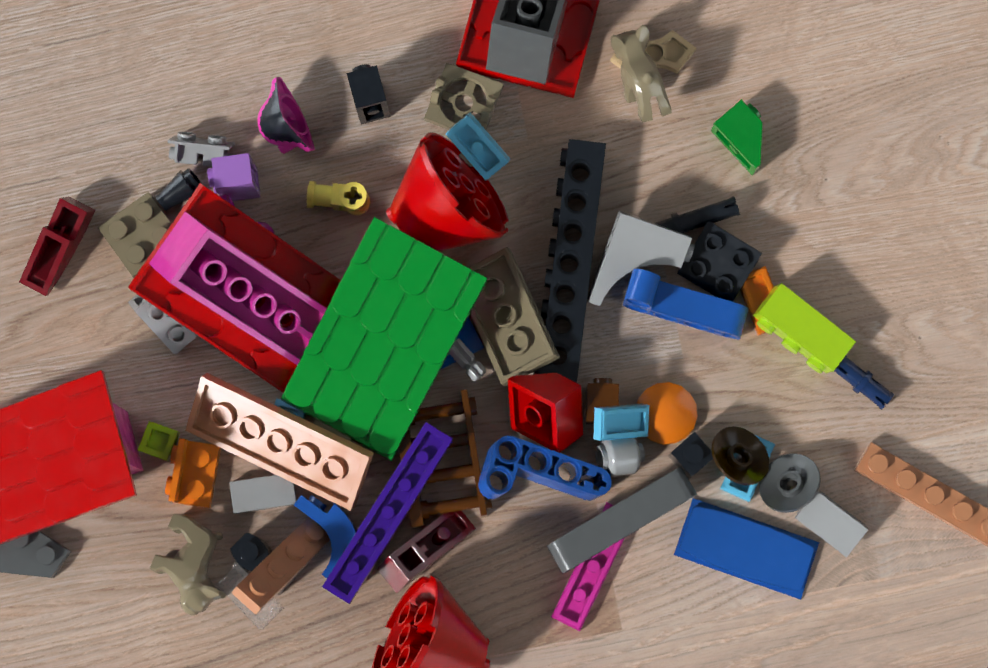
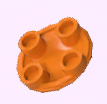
M671 382L657 383L647 388L638 398L637 404L649 405L647 438L660 445L675 444L685 439L694 429L698 417L697 405L692 395L682 386Z

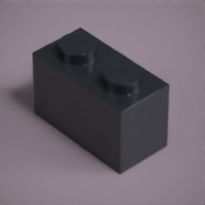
M369 64L359 65L352 69L353 72L346 73L361 125L391 117L377 65L372 67Z

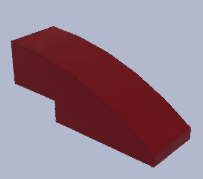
M69 196L60 198L48 226L43 227L19 283L44 296H48L73 257L96 210Z

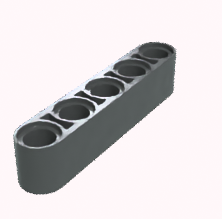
M679 467L547 545V548L564 574L697 495V492L682 467Z

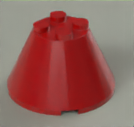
M428 133L421 138L393 202L386 210L388 218L397 225L400 231L437 251L502 237L509 230L504 225L509 221V218L499 195L488 179L485 181L473 166L470 167L459 156L461 152L453 142L440 134Z
M432 575L430 578L423 576L410 586L393 610L385 626L391 629L384 647L381 645L377 646L372 668H489L490 660L486 656L490 641L483 635L438 578Z

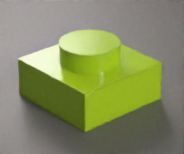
M148 421L138 451L169 462L173 445H176L180 432Z

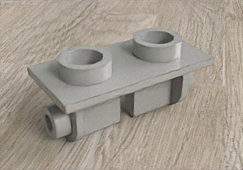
M178 132L177 136H173L168 140V143L175 144V147H170L169 159H173L175 163L197 165L198 154H203V166L212 167L211 158L232 155L227 153V150L235 146V142L226 141L227 137L220 135H209L208 139L196 138V134L192 132Z

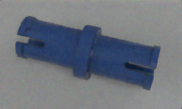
M847 356L844 357L834 370V372L853 386L852 390L857 394L861 392L880 409H883L885 403L888 404L894 396V393L872 378L873 374L869 370L865 372Z

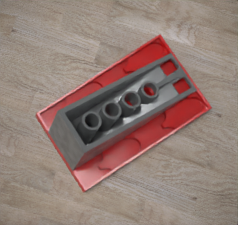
M473 0L456 66L479 75L527 87L531 86V88L574 98L600 0Z

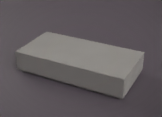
M278 475L229 482L234 514L294 505L297 501L295 484Z

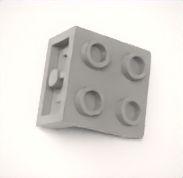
M139 295L134 296L128 302L136 314L173 354H178L198 336Z

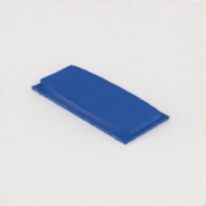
M693 498L674 555L801 600L820 542Z

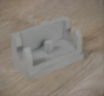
M818 490L816 496L808 505L798 510L795 516L799 522L845 557L851 553L868 531V527L820 490Z

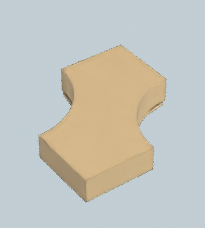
M672 30L660 39L649 41L646 52L653 58L657 68L667 69L678 74L696 52L697 48ZM614 53L610 62L621 69L622 61Z

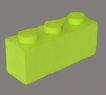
M782 283L774 286L752 315L758 319L756 324L763 331L770 335L774 332L782 338L781 344L794 354L801 353L808 359L806 364L820 374L823 371L825 373L834 372L856 343L854 339Z

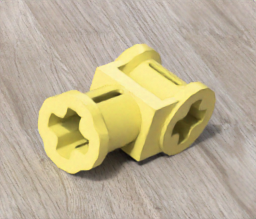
M309 181L307 208L325 206L332 207L338 211H347L352 215H362L370 207V197L364 186L357 182H349L347 184L333 183V186L316 184V181ZM355 193H358L361 199H357L355 204L352 205L349 198H354Z

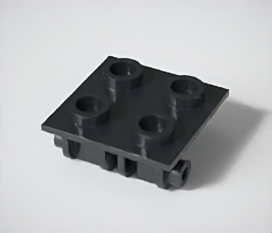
M708 221L694 244L690 261H684L677 274L713 296L733 302L759 261L762 252Z

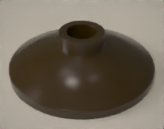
M731 426L723 428L715 435L711 447L712 456L718 469L728 479L741 485H754L767 475L769 456L763 443L753 433L741 427Z

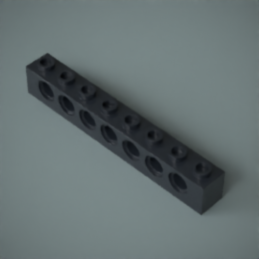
M569 139L568 148L561 149L560 166L565 167L564 178H558L556 196L562 197L561 207L554 208L552 226L558 227L557 239L550 238L548 257H554L553 269H546L544 287L550 288L549 300L543 299L541 317L547 318L546 328L556 350L563 351L567 359L560 365H555L551 362L534 371L533 374L558 373L577 383L606 143ZM582 168L588 172L589 177L579 181L572 176V172L575 169ZM574 198H579L585 203V207L580 211H574L570 209L568 202ZM570 228H575L580 231L582 237L573 242L567 240L564 233ZM567 258L573 259L577 262L578 268L573 272H566L561 268V262ZM561 289H569L573 292L574 299L571 302L563 303L558 300L556 294ZM564 319L569 322L571 328L567 333L559 334L553 329V323L556 320Z

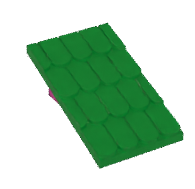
M374 217L290 378L281 401L392 462L481 294L487 278Z

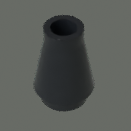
M190 168L184 172L180 170L168 185L156 195V199L163 209L167 211L171 207L187 201L201 181Z

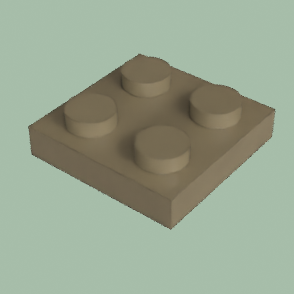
M147 192L100 225L98 229L134 278L170 227L171 222L151 194Z

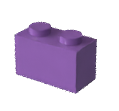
M249 153L211 158L212 168L207 169L209 185L213 187L214 193L219 194V196L226 194L232 201L261 198L258 170Z

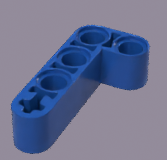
M633 269L623 306L631 310L737 340L741 339L749 308L744 305L660 281L659 275L643 269Z
M507 435L501 437L488 449L478 487L484 497L497 499L511 490L516 476L583 500L592 501L610 490L612 480L610 474L601 467ZM499 446H505L510 450V460L504 459L500 455ZM530 456L539 460L540 470H535L530 466ZM559 467H564L568 470L570 475L569 481L560 477ZM491 475L499 477L502 482L501 490L492 487L490 483ZM590 479H594V485L598 487L597 489H593V483L589 482Z

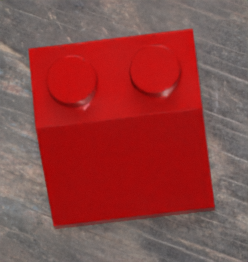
M558 373L518 375L508 378L511 429L559 453L583 436L580 384Z

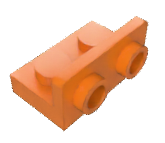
M179 438L178 445H173L170 461L174 464L173 475L168 476L165 486V494L169 495L168 501L177 504L211 508L221 451L220 447L214 444Z

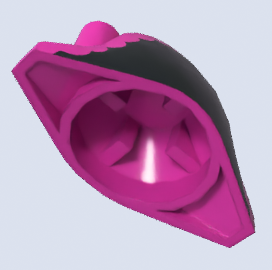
M274 78L269 97L258 113L257 121L260 133L268 142L278 145L280 152L283 154L296 147L301 148L305 152L314 151L315 147L308 124L299 105L282 78Z

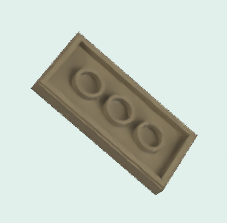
M505 247L470 266L469 268L474 272L487 278V282L470 315L501 385L507 386L508 378L511 376L528 375L559 359V354L511 249Z

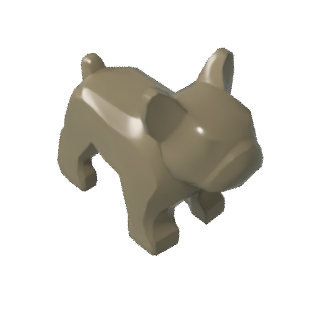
M642 25L637 30L611 36V46L615 51L616 57L622 61L621 79L624 87V98L628 103L637 101L638 116L642 122L653 120L650 103L652 96H656L662 117L672 113L661 75L653 58L646 52L650 34L646 25Z
M173 514L168 528L175 533H183L188 543L175 557L155 555L150 569L158 574L167 573L179 589L181 608L190 615H197L199 612L205 611L214 600L225 598L226 596L224 592L214 586L207 575L208 565L216 548L217 540H221L223 534L207 529L198 524L192 517Z

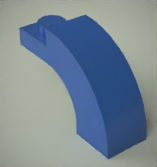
M301 495L294 506L321 525L331 541V558L328 566L321 574L328 578L357 532V529L349 516L336 504L331 507L328 513H325L324 509L327 506L313 495L309 499Z

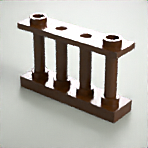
M467 389L461 390L462 402L420 408L411 426L415 425V422L465 414L467 433L449 435V437L453 438L449 448L470 445L472 464L436 469L426 484L474 476L477 495L428 503L427 500L421 501L419 494L409 510L412 529L425 527L424 520L430 519V515L480 508L481 518L488 517L487 509H493L491 499L484 497L478 487L481 472L472 416L478 414L475 396L468 397ZM410 428L399 447L401 460L415 440V438L411 437Z

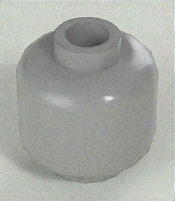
M635 438L601 441L600 445L596 447L595 456L598 467L605 469L611 477L635 474L640 467V463L645 459V451L642 443H637Z

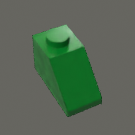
M741 99L713 124L711 132L753 176L761 165L762 121L760 120L761 115L759 111L750 103L746 105Z

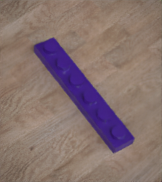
M425 422L322 586L324 589L351 604L451 445L453 438Z

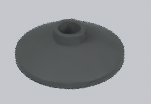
M787 454L778 457L769 464L767 475L759 482L760 496L764 503L774 511L789 513L800 510L814 499L819 490L821 482L819 469L805 455ZM793 485H797L794 489L790 490Z

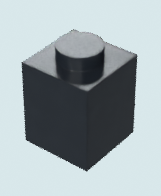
M695 432L668 455L678 468L682 467L688 479L692 478L713 459L711 449Z

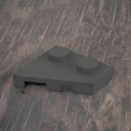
M37 531L0 545V573L54 578L71 551L43 532Z

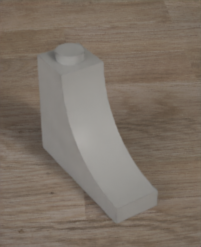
M618 211L587 297L588 302L601 306L604 297L611 287L624 275L633 271V269L657 264L681 268L683 262H689L693 254L695 245L691 244L692 237Z

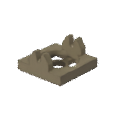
M446 63L442 75L436 80L435 89L432 90L430 104L424 121L449 130L468 113L475 112L481 115L478 121L487 130L504 84ZM468 81L464 91L456 94L445 91L454 82ZM477 84L486 94V106L477 103L473 95ZM463 95L469 96L473 100L471 109L468 111L457 109L455 102L458 97ZM441 100L452 104L455 111L452 121L442 111Z

